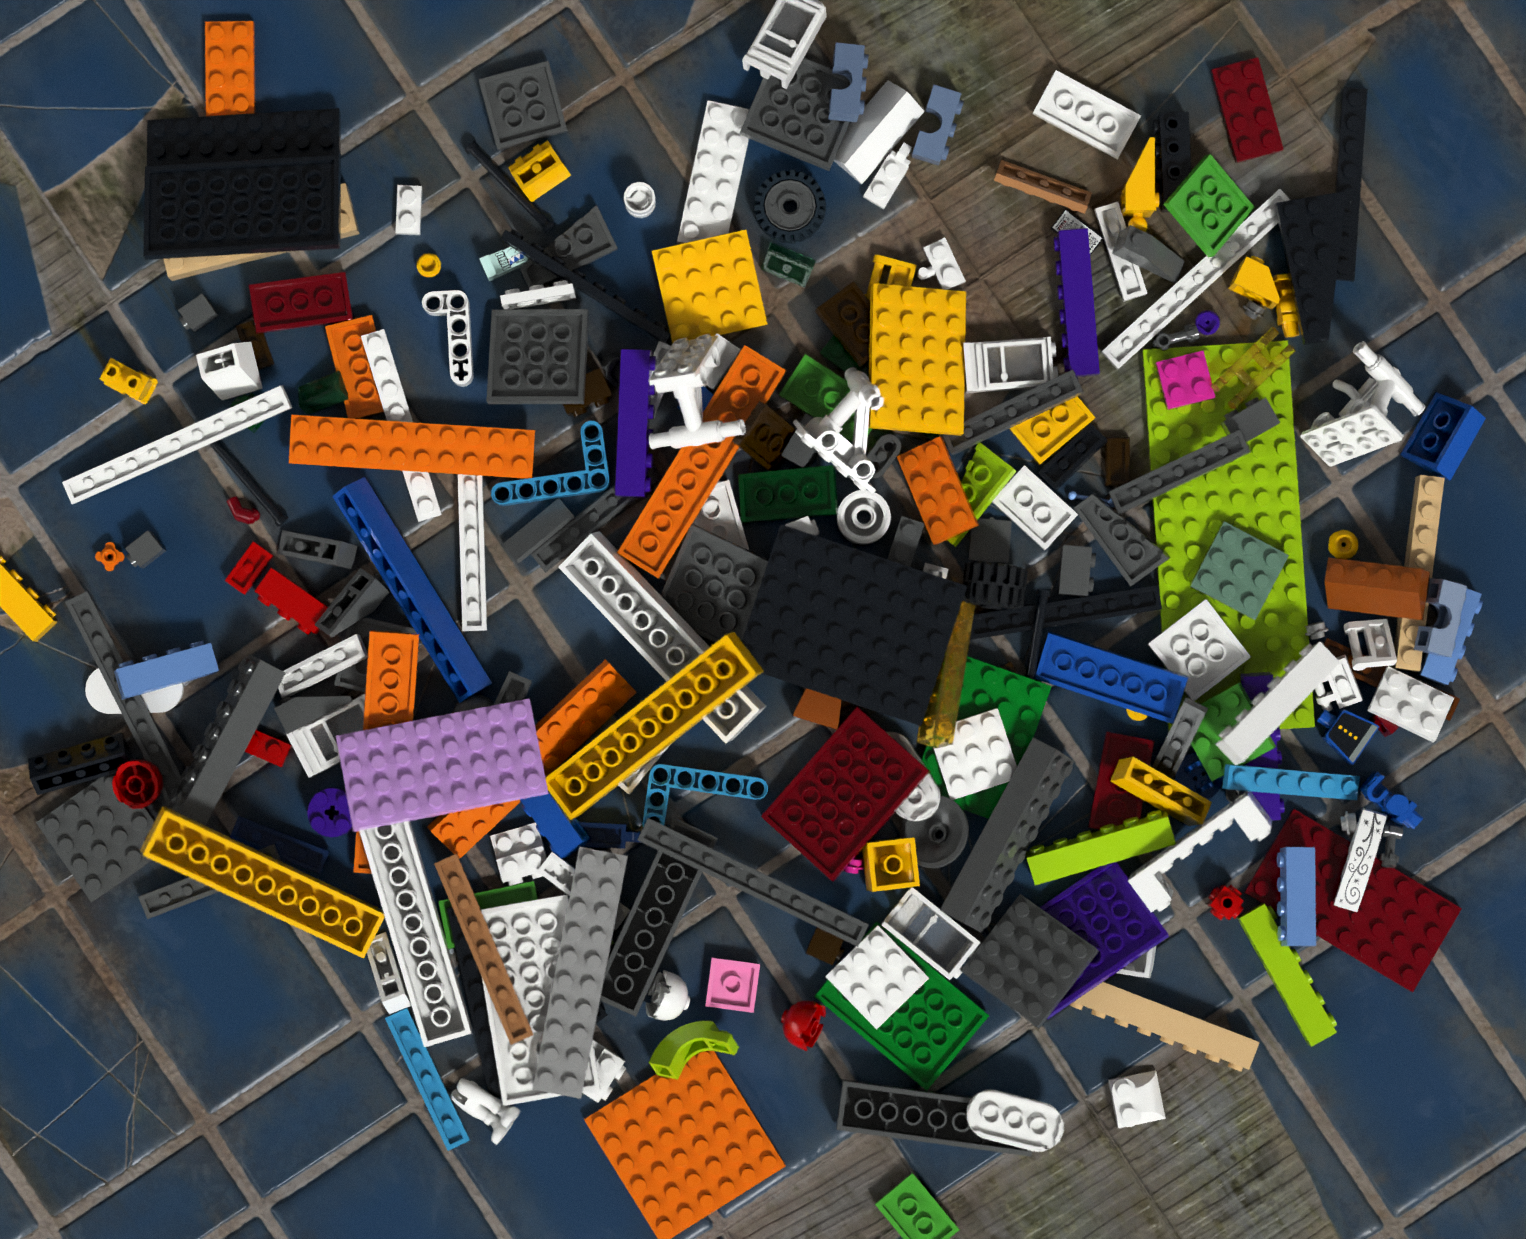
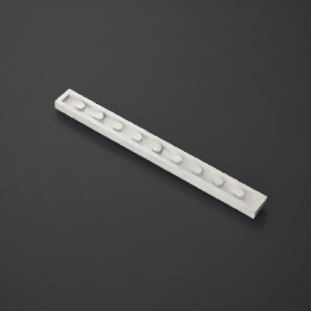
M1281 189L1274 193L1236 229L1213 257H1204L1101 352L1117 370L1278 224L1275 204L1290 200Z
M283 385L278 386L62 483L71 504H76L292 408V405Z

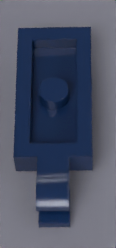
M579 821L591 839L582 847L625 849L626 842H640L637 839L641 831H627V824Z

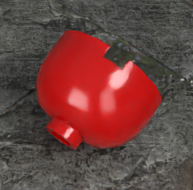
M144 759L131 760L120 765L112 780L113 792L116 798L121 803L124 802L128 805L129 808L142 809L154 803L161 795L163 777L159 769L152 762Z
M805 1000L793 1004L789 1010L786 1009L781 1017L785 1038L792 1045L804 1051H808L807 1047L812 1048L823 1028V1024H819L821 1016H826L825 1007L819 1003Z

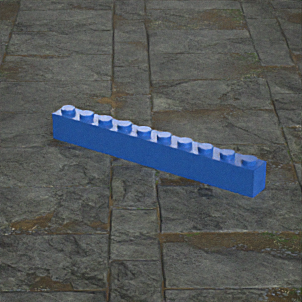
M365 477L344 486L332 497L415 632L419 634L420 640L455 697L461 703L467 698L478 694L491 685L492 682L376 496L373 488Z

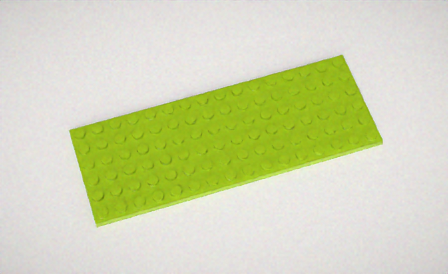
M1288 340L1168 348L1164 351L1161 349L1142 350L1150 472L1227 436L1221 425L1226 420L1224 415L1235 409L1238 412L1243 411L1247 408L1245 403L1256 397L1259 400L1266 397L1280 421L1278 425L1248 441L1251 453L1152 499L1155 544L1171 557L1157 567L1158 587L1162 605L1160 610L1161 633L1206 599L1251 656L1196 699L1195 702L1199 704L1240 683V674L1270 672L1273 674V678L1276 676L1281 678L1286 673L1283 670L1286 665L1292 660L1297 662L1301 657L1299 652L1309 644V636L1305 635L1307 633L1305 626L1308 625ZM1204 351L1215 398L1167 410L1155 363ZM1224 521L1289 555L1256 620L1190 587ZM1313 691L1279 725L1280 729L1315 727ZM1185 692L1183 694L1179 710L1186 697L1189 698ZM1168 723V733L1173 725L1171 723Z

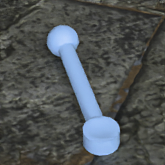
M1075 491L1068 493L1070 500H1085L1089 497L1077 494ZM1101 498L1111 508L1115 507L1112 498L1109 500Z

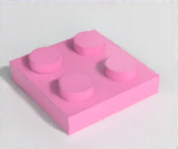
M712 957L705 1006L754 1013L760 964Z

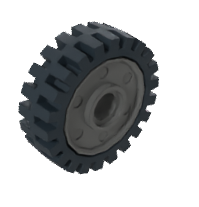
M784 170L771 175L759 187L754 201V213L758 225L766 235L781 243L791 244L810 238L820 228L826 212L825 197L819 184L811 176H807L803 172H796L795 170ZM787 201H792L796 204L797 209L789 213L784 210L783 205Z

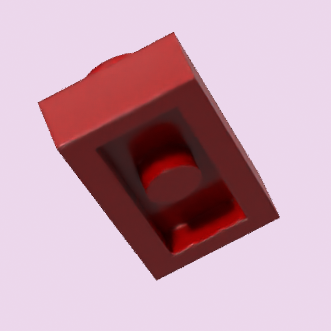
M253 541L225 581L246 595L274 556Z
M256 730L244 752L283 767L292 745Z

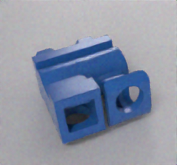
M1373 771L1358 790L1364 794L1368 801L1373 802L1384 813L1391 814L1388 819L1394 823L1403 824L1407 828L1414 829L1423 819L1414 810L1417 805L1403 795L1392 794L1381 784L1385 776L1381 775L1378 771Z

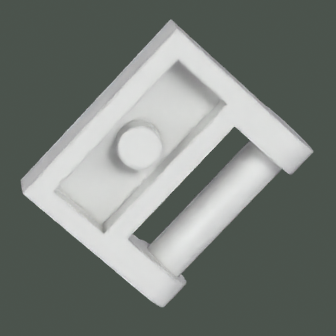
M1387 619L1353 621L1344 624V632L1348 635L1353 656L1351 662L1354 670L1359 671L1367 667L1396 665L1397 657ZM1358 632L1364 633L1369 656H1362Z

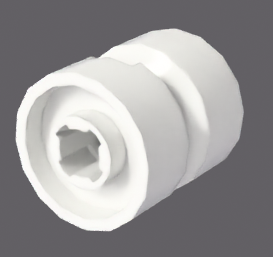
M636 182L627 187L624 192V203L629 214L636 218H644L653 212L656 199L654 190L650 185L644 182Z

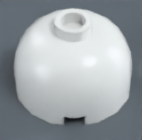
M662 970L663 973L659 972L655 976L649 988L648 995H652L651 1003L646 1002V1014L648 1017L665 1021L675 1019L683 1010H686L690 1004V996H688L687 985L680 976Z

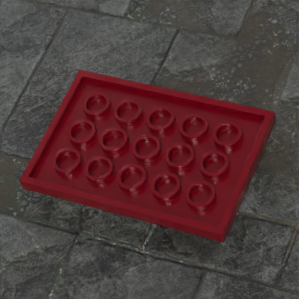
M857 707L761 817L834 882L865 847L866 843L874 837L926 778L930 771Z

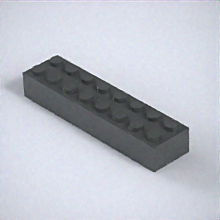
M251 654L241 661L238 668L240 673L236 680L233 679L230 682L225 701L219 703L214 722H210L204 732L206 737L203 743L195 748L193 762L184 769L181 776L183 780L179 788L176 787L170 796L171 803L168 807L169 809L204 826L208 822L286 674Z
M1034 737L1032 738L940 909L942 912L981 933L990 924L993 911L1002 902L1006 887L1012 883L1018 865L1026 857L1027 848L1037 837L1038 828L1042 821L1047 818L1053 800L1059 796L1061 785L1072 772V765L1074 763L1072 759L1057 749Z
M676 818L672 819L669 826L670 829L712 849L718 837ZM658 850L608 959L600 1001L635 1017L637 1016L702 871Z
M842 1079L836 1130L1032 1157L1031 1150L984 1139L973 1132L966 1117L968 1104L973 1098L971 1096Z

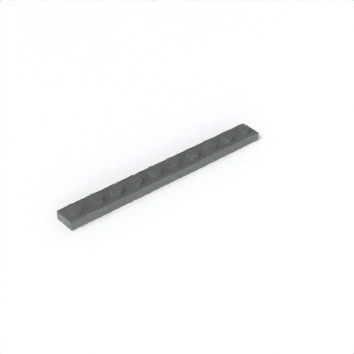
M88 591L65 603L145 760L152 762L159 769L163 777L162 794L167 804L170 805V796L176 787L179 788L183 779H181V774L141 695L122 700L114 671L119 669L118 664L124 662Z
M647 818L637 839L857 947L869 924L650 818Z

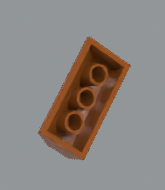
M1328 558L1325 575L1328 608L1423 621L1430 572L1419 568Z

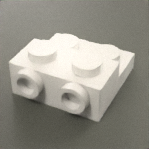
M536 823L490 836L502 882H508L509 886L522 883V877L532 875V879L543 876L537 871L547 859V854L541 834L536 828Z
M593 1040L601 1089L583 1093L599 1103L601 1098L606 1101L613 1090L610 1087L611 1082L614 1078L619 1080L626 1067L623 1066L625 1062L623 1058Z

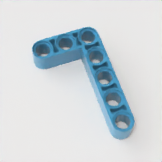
M587 421L581 427V440L586 470L501 482L493 486L491 490L492 499L500 506H508L605 491L609 487L610 476L601 425L596 421ZM590 426L597 427L599 430L597 437L593 439L585 436V431ZM593 450H598L602 453V458L597 463L589 460V454ZM596 474H602L606 480L604 485L596 487L592 484V478ZM576 477L581 480V487L579 489L571 490L568 487V482L571 478ZM548 481L557 483V490L552 494L544 491V485ZM529 484L533 487L531 496H521L520 489L523 485ZM500 488L509 490V496L504 501H500L496 497V492Z
M657 764L649 773L643 826L647 818L652 816L658 817L661 824L665 826L670 788L748 799H761L767 794L768 785L763 779L757 777ZM664 768L667 771L668 777L664 782H657L655 780L654 772L656 769ZM683 771L689 772L692 776L691 783L686 786L678 782V775ZM706 775H712L716 779V784L711 789H706L702 785V779ZM731 778H735L740 782V788L736 792H729L726 788V782ZM756 781L764 785V792L759 796L753 795L750 791L751 784ZM660 792L663 794L664 802L661 806H654L651 803L650 797L653 793Z

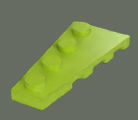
M982 443L976 445V452L972 460H969L965 468L966 473L961 481L977 520L1016 473L1014 468ZM968 531L947 541L956 547Z

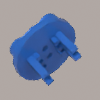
M1196 752L1185 756L1175 776V781L1208 799L1219 791L1223 783V776L1211 781Z

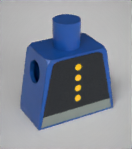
M1324 709L1316 720L1327 728L1322 735V739L1349 765L1355 763L1379 728L1377 724L1345 709H1341L1336 716Z

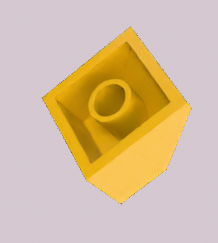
M1246 256L1240 263L1228 289L1272 310L1279 303L1280 298L1269 267L1263 265L1265 261L1256 256H1251V258Z
M915 837L883 839L866 843L862 849L866 891L876 892L920 886Z

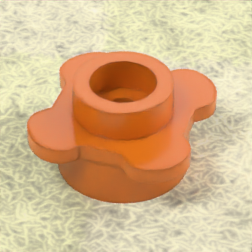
M112 542L106 543L105 548L95 554V559L101 561L107 571H113L115 566L125 558L124 553L119 552ZM109 554L112 555L111 559H108Z

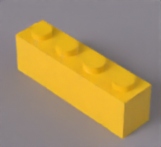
M0 555V607L32 641L37 642L58 622L54 618L56 613L47 604L43 606L37 600L40 597L37 592L30 586L26 588L21 583L23 578L14 569L10 571L4 565L7 561Z
M1135 757L1120 759L1111 778L1112 783L1161 811H1167L1168 815L1187 826L1203 824L1212 803Z

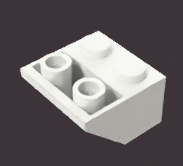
M251 342L233 343L196 355L201 378L221 400H227L263 389Z

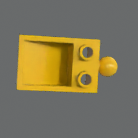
M1150 137L1121 192L1123 217H1133L1130 219L1128 227L1133 226L1146 232L1148 224L1143 217H1150L1156 211V208L1159 207V193H1155V137Z

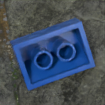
M1436 392L1400 455L1428 472L1450 481L1486 418L1473 406Z

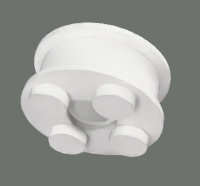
M858 490L849 494L843 499L838 508V528L846 539L855 544L867 545L878 541L884 536L890 525L891 513L887 502L882 496L875 492L872 494L869 490L864 492ZM860 511H867L870 514L871 519L867 524L858 522L857 514Z

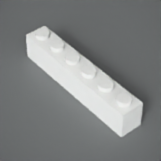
M1321 642L1313 646L1310 643L1299 652L1301 655L1297 662L1292 660L1283 669L1286 673L1281 678L1276 676L1267 685L1270 689L1265 694L1262 692L1251 701L1253 706L1248 711L1244 709L1236 716L1237 723L1233 727L1227 726L1219 734L1221 739L1216 745L1235 765L1244 762L1340 664L1338 659Z

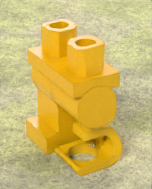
M1289 274L1275 275L1273 281L1280 296V301L1275 306L1278 317L1277 324L1278 326L1282 325L1285 338L1299 336V322L1292 289H1290Z
M110 358L99 378L106 386L123 395L126 393L129 397L143 404L148 403L158 383L157 379L142 371L137 372Z

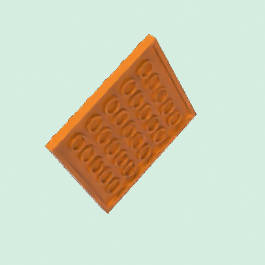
M703 1051L694 1055L685 1064L678 1080L655 1074L584 1119L658 1239L673 1238L786 1167L715 1051Z

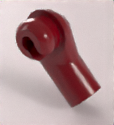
M237 496L226 501L235 520L246 524H253L260 519L259 511L255 508L251 510L243 508Z

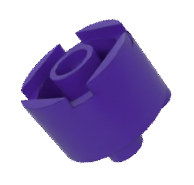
M328 788L314 795L308 805L307 815L311 827L317 833L326 837H339L353 829L345 790ZM333 806H335V810L339 811V815L334 816V820L328 814V810L332 809Z

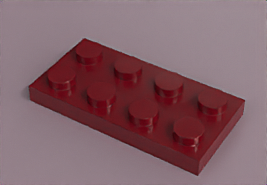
M1256 57L1212 69L1213 82L1236 164L1282 152L1284 148L1259 58Z
M345 272L250 284L248 286L256 334L353 320Z
M1111 732L1105 733L1088 823L1089 828L1100 830L1101 827L1108 824H1114V826L1124 824V820L1132 817L1140 819L1143 800L1112 783L1111 778L1120 759L1135 757L1150 766L1154 746L1153 740Z

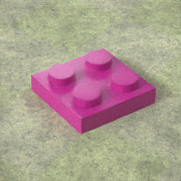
M1204 351L1155 363L1167 410L1215 398Z

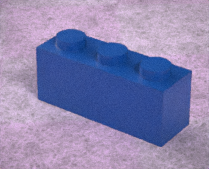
M549 791L545 795L520 799L524 812L534 819L538 832L548 839L550 849L560 858L570 857L579 850V847L584 846L591 840L577 818L570 820Z

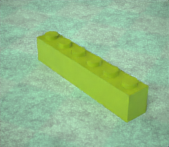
M1156 810L1148 813L1147 817L1142 819L1132 817L1124 820V824L1118 826L1108 824L1101 827L1100 831L1094 833L1084 831L1077 834V838L1070 840L1061 838L1055 840L1053 845L1050 846L1037 845L1030 848V851L1026 852V858L1034 884H1042L1175 845L1176 841L1167 811L1161 812V810Z
M1261 903L1238 916L1237 919L1308 1046L1312 1047L1337 1033L1334 1028L1337 1026L1331 1013L1326 1014L1322 1007L1325 1004L1324 999L1319 991L1314 992L1310 985L1313 983L1307 970L1302 971L1298 964L1301 959L1294 948L1291 950L1289 946H1281V941L1277 937L1278 926L1274 921L1277 919V916L1272 907H1266L1265 904Z

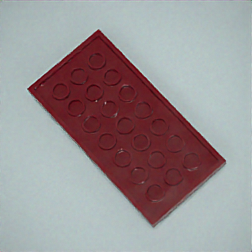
M1292 809L1244 893L1265 904L1267 907L1271 906L1277 912V904L1280 902V892L1277 890V879L1280 877V867L1277 866V854L1280 853V848L1315 847L1316 936L1413 992L1462 908L1395 868L1381 866L1382 861L1376 857L1358 911L1355 912L1334 906L1333 901L1341 881V874L1348 857V849L1351 842L1299 811Z

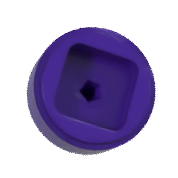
M1204 310L1197 316L1195 325L1200 333L1211 335L1218 330L1220 318L1216 312Z

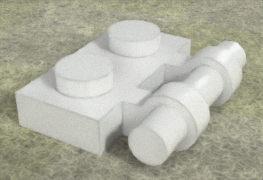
M1346 655L1336 657L1340 664L1315 688L1317 694L1315 698L1318 705H1321L1322 709H1326L1328 712L1333 709L1330 702L1335 700L1339 709L1363 701ZM1328 681L1332 691L1326 692L1323 682Z

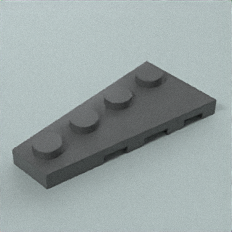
M596 205L589 213L580 218L572 227L547 246L543 254L550 258L553 255L565 262L564 267L572 271L618 250ZM529 260L520 268L528 287L545 285L559 278L532 260Z
M1095 493L1073 508L1130 586L1171 558Z

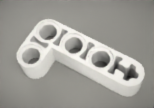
M459 290L428 292L422 299L424 310L431 316H447L451 379L460 387L468 386L471 384L474 376L469 299L464 292ZM455 297L464 298V305L461 308L452 307L451 303ZM432 298L440 300V306L435 310H431L427 306L428 301ZM456 321L465 322L466 327L464 331L460 333L453 331L454 323ZM458 345H465L467 347V352L462 357L454 354V349ZM454 362L463 363V369L465 373H468V376H464L462 381L456 376V374L460 373V366L458 363L454 365Z

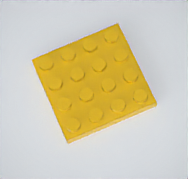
M746 229L652 250L672 344L681 338L692 340L704 334L715 336L718 333L723 335L767 325Z

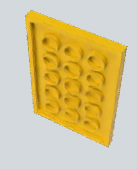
M878 283L871 285L869 381L880 390L883 405L876 410L871 409V407L869 408L868 428L959 436L964 434L965 361L963 343H965L966 291Z

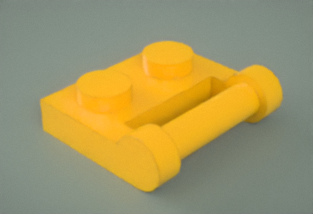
M875 254L873 258L874 268L867 293L864 295L870 301L871 285L873 283L879 284L884 266L891 267L887 284L911 286L917 265Z

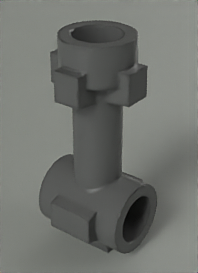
M1189 324L1184 326V331L1169 335L1164 332L1157 333V337L1152 343L1154 347L1164 351L1173 343L1187 340L1188 343L1195 342L1196 339H1199V332L1196 325L1191 326Z
M1389 820L1385 822L1382 836L1386 837L1385 854H1380V861H1382L1381 866L1395 868L1396 863L1399 862V856L1395 855L1396 839L1402 838L1403 825Z

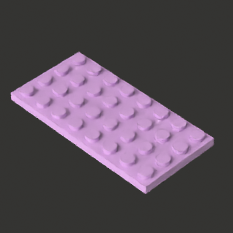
M530 698L336 736L354 832L548 794Z

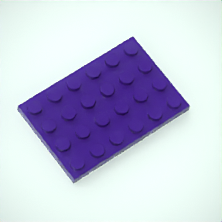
M1117 862L1098 867L1040 907L1099 951L1047 1019L1169 937V934L1157 917L1148 909L1128 882V877Z

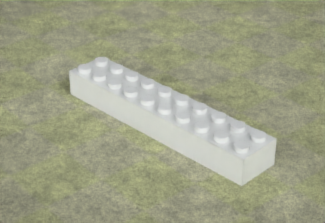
M600 531L591 533L559 566V569L666 681H669L710 647L628 560L617 553L618 550ZM745 685L703 718V720L725 743H728L737 737L767 706Z
M411 821L360 830L424 1047L471 1034L472 1025Z

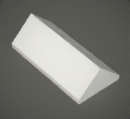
M888 80L864 107V113L859 115L857 122H851L848 126L834 162L862 185L925 111L906 90Z

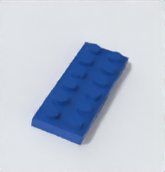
M1049 632L1035 675L1037 680L1171 724L1176 719L1189 678L1188 676L1053 632Z

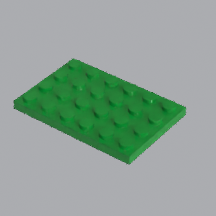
M959 653L933 729L998 708L1016 765L1018 766L1034 737L1052 686ZM929 737L922 761L938 785L940 796L950 799ZM1009 782L954 799L953 801L960 805L963 810L989 819Z
M876 921L862 940L878 925L929 979L878 1029L829 980L825 982L814 997L927 1091L989 1015Z

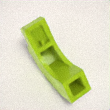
M697 1021L683 1025L668 1034L656 1047L649 1064L658 1076L678 1080L685 1064L694 1055L703 1051H717L736 1055L739 1046L733 1039L732 1034L724 1030L719 1031L714 1022Z

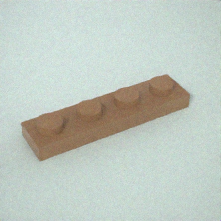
M1001 160L994 181L1004 186L1016 188L1026 194L1038 196L1051 203H1057L1084 214L1092 195L1089 191Z

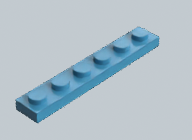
M1225 764L1222 788L1357 800L1360 776Z
M408 1007L386 1017L385 1020L447 1151L470 1141V1137L450 1099V1095L427 1047L423 1045L420 1032Z

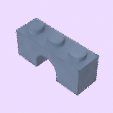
M835 44L832 73L844 75L849 80L850 86L845 89L831 90L828 120L857 122L859 115L864 113L865 100H860L861 91L865 92L867 77H862L863 68L867 69L868 54H864L865 45Z
M933 85L926 112L936 115L941 122V127L934 133H926L919 130L912 158L938 166L941 160L946 161L950 148L945 146L947 138H953L957 124L952 122L955 114L960 115L964 101L959 100L960 92Z
M1429 578L1426 603L1435 606L1438 617L1432 627L1419 626L1414 650L1436 656L1452 657L1457 630L1461 622L1462 607L1466 600V585L1444 579Z

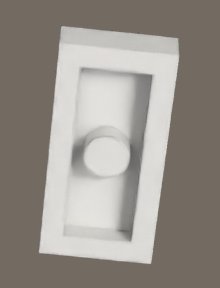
M397 185L396 234H421L422 186Z

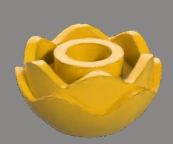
M1348 530L1336 531L1329 538L1328 550L1337 559L1346 560L1352 558L1358 550L1357 537Z

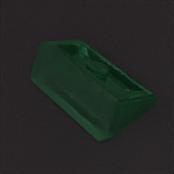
M771 243L761 270L805 288L816 261Z
M340 371L298 387L299 408L308 415L348 399V393Z

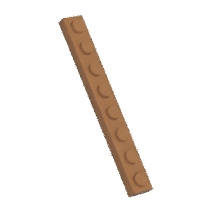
M458 854L434 863L510 1044H515L533 1036L532 1028Z

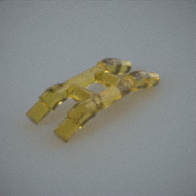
M1271 327L1211 385L1212 389L1218 392L1235 375L1246 385L1228 402L1231 409H1236L1296 352L1295 348L1289 344L1271 362L1262 355L1260 351L1279 334L1274 327ZM1252 359L1263 368L1253 379L1243 369Z

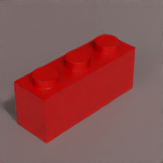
M270 568L254 591L259 594L257 599L268 607L273 604L279 608L277 613L289 621L291 618L299 623L297 628L307 635L310 632L317 634L320 629L315 626V623L327 610L328 606L275 569Z

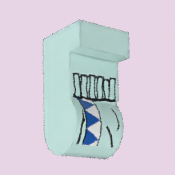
M512 247L479 258L489 281L522 267L529 261L526 256Z

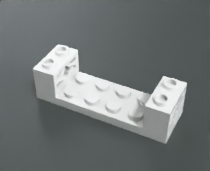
M1251 791L1243 793L1205 820L1203 824L1198 825L1177 840L1175 845L1169 846L1131 873L1128 882L1151 912L1156 909L1160 912L1171 904L1173 890L1161 874L1173 866V860L1179 857L1182 860L1193 852V846L1197 843L1202 846L1211 840L1213 832L1218 828L1220 831L1225 830L1233 824L1232 821L1235 819L1251 841L1256 838L1260 841L1271 833L1272 819Z

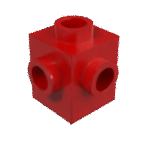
M1221 885L1220 888L1216 886L1208 896L1210 900L1207 905L1212 908L1209 912L1219 920L1223 918L1230 920L1231 917L1237 918L1244 908L1241 906L1244 902L1240 898L1242 893L1232 885L1228 888L1224 885ZM1226 898L1231 900V905L1228 908L1223 906V901Z

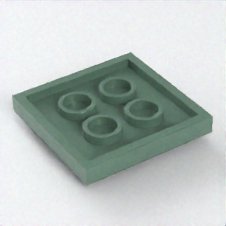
M1224 521L1190 587L1256 620L1289 555Z

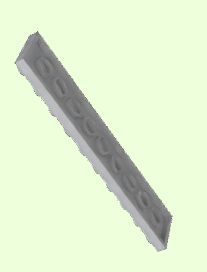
M579 847L533 1090L582 1098L628 856Z

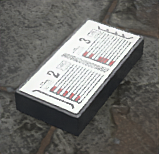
M1066 209L1050 228L1056 234L1060 230L1088 228L1090 256L1104 239Z

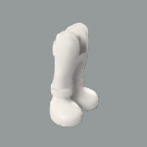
M464 1078L459 1080L457 1089L453 1090L450 1095V1099L466 1113L483 1121L487 1126H492L491 1141L496 1145L503 1139L521 1112L517 1107L503 1106L501 1099L488 1093L474 1081Z

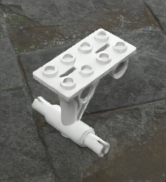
M704 334L692 340L681 338L674 341L650 377L649 383L650 385H655L658 393L673 391L674 397L678 399L685 425L672 427L668 432L651 433L649 435L651 449L667 446L675 449L699 446L706 443L722 442L725 440V437L745 435L746 427L742 419L725 423L720 420L703 422L701 387L706 386L708 382L706 368L718 367L720 364V355L717 347L720 341L718 335L710 336L709 334Z
M1365 341L1359 342L1353 348V353L1365 364L1366 371L1373 377L1376 383L1362 398L1351 405L1347 415L1334 419L1329 412H1324L1314 420L1311 429L1303 431L1300 436L1328 466H1334L1402 440L1403 434L1386 418L1388 414L1387 407L1391 397L1397 403H1403L1413 416L1420 415L1425 409V404L1413 394L1412 386L1401 376L1400 371L1393 367L1382 355L1375 354Z
M851 367L844 374L850 391L829 415L826 414L823 418L815 417L806 426L797 419L793 421V424L797 428L796 434L801 437L800 439L806 445L817 450L824 460L835 465L836 469L846 478L849 477L853 480V483L864 492L868 489L873 494L876 489L869 480L874 475L875 468L866 457L869 408L871 407V409L876 410L882 407L883 398L880 396L878 387L869 381L868 376L864 372ZM855 412L853 443H850L840 434V431L843 429L842 425Z

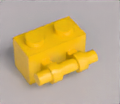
M548 140L541 145L537 144L534 146L533 151L524 157H518L515 159V163L508 167L531 203L571 176Z

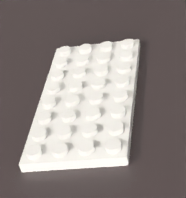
M568 895L481 910L534 1033L531 1037L515 1044H510L482 978L503 1106L563 1096L533 1090L532 1088L569 903ZM593 1041L583 1092L601 1089Z

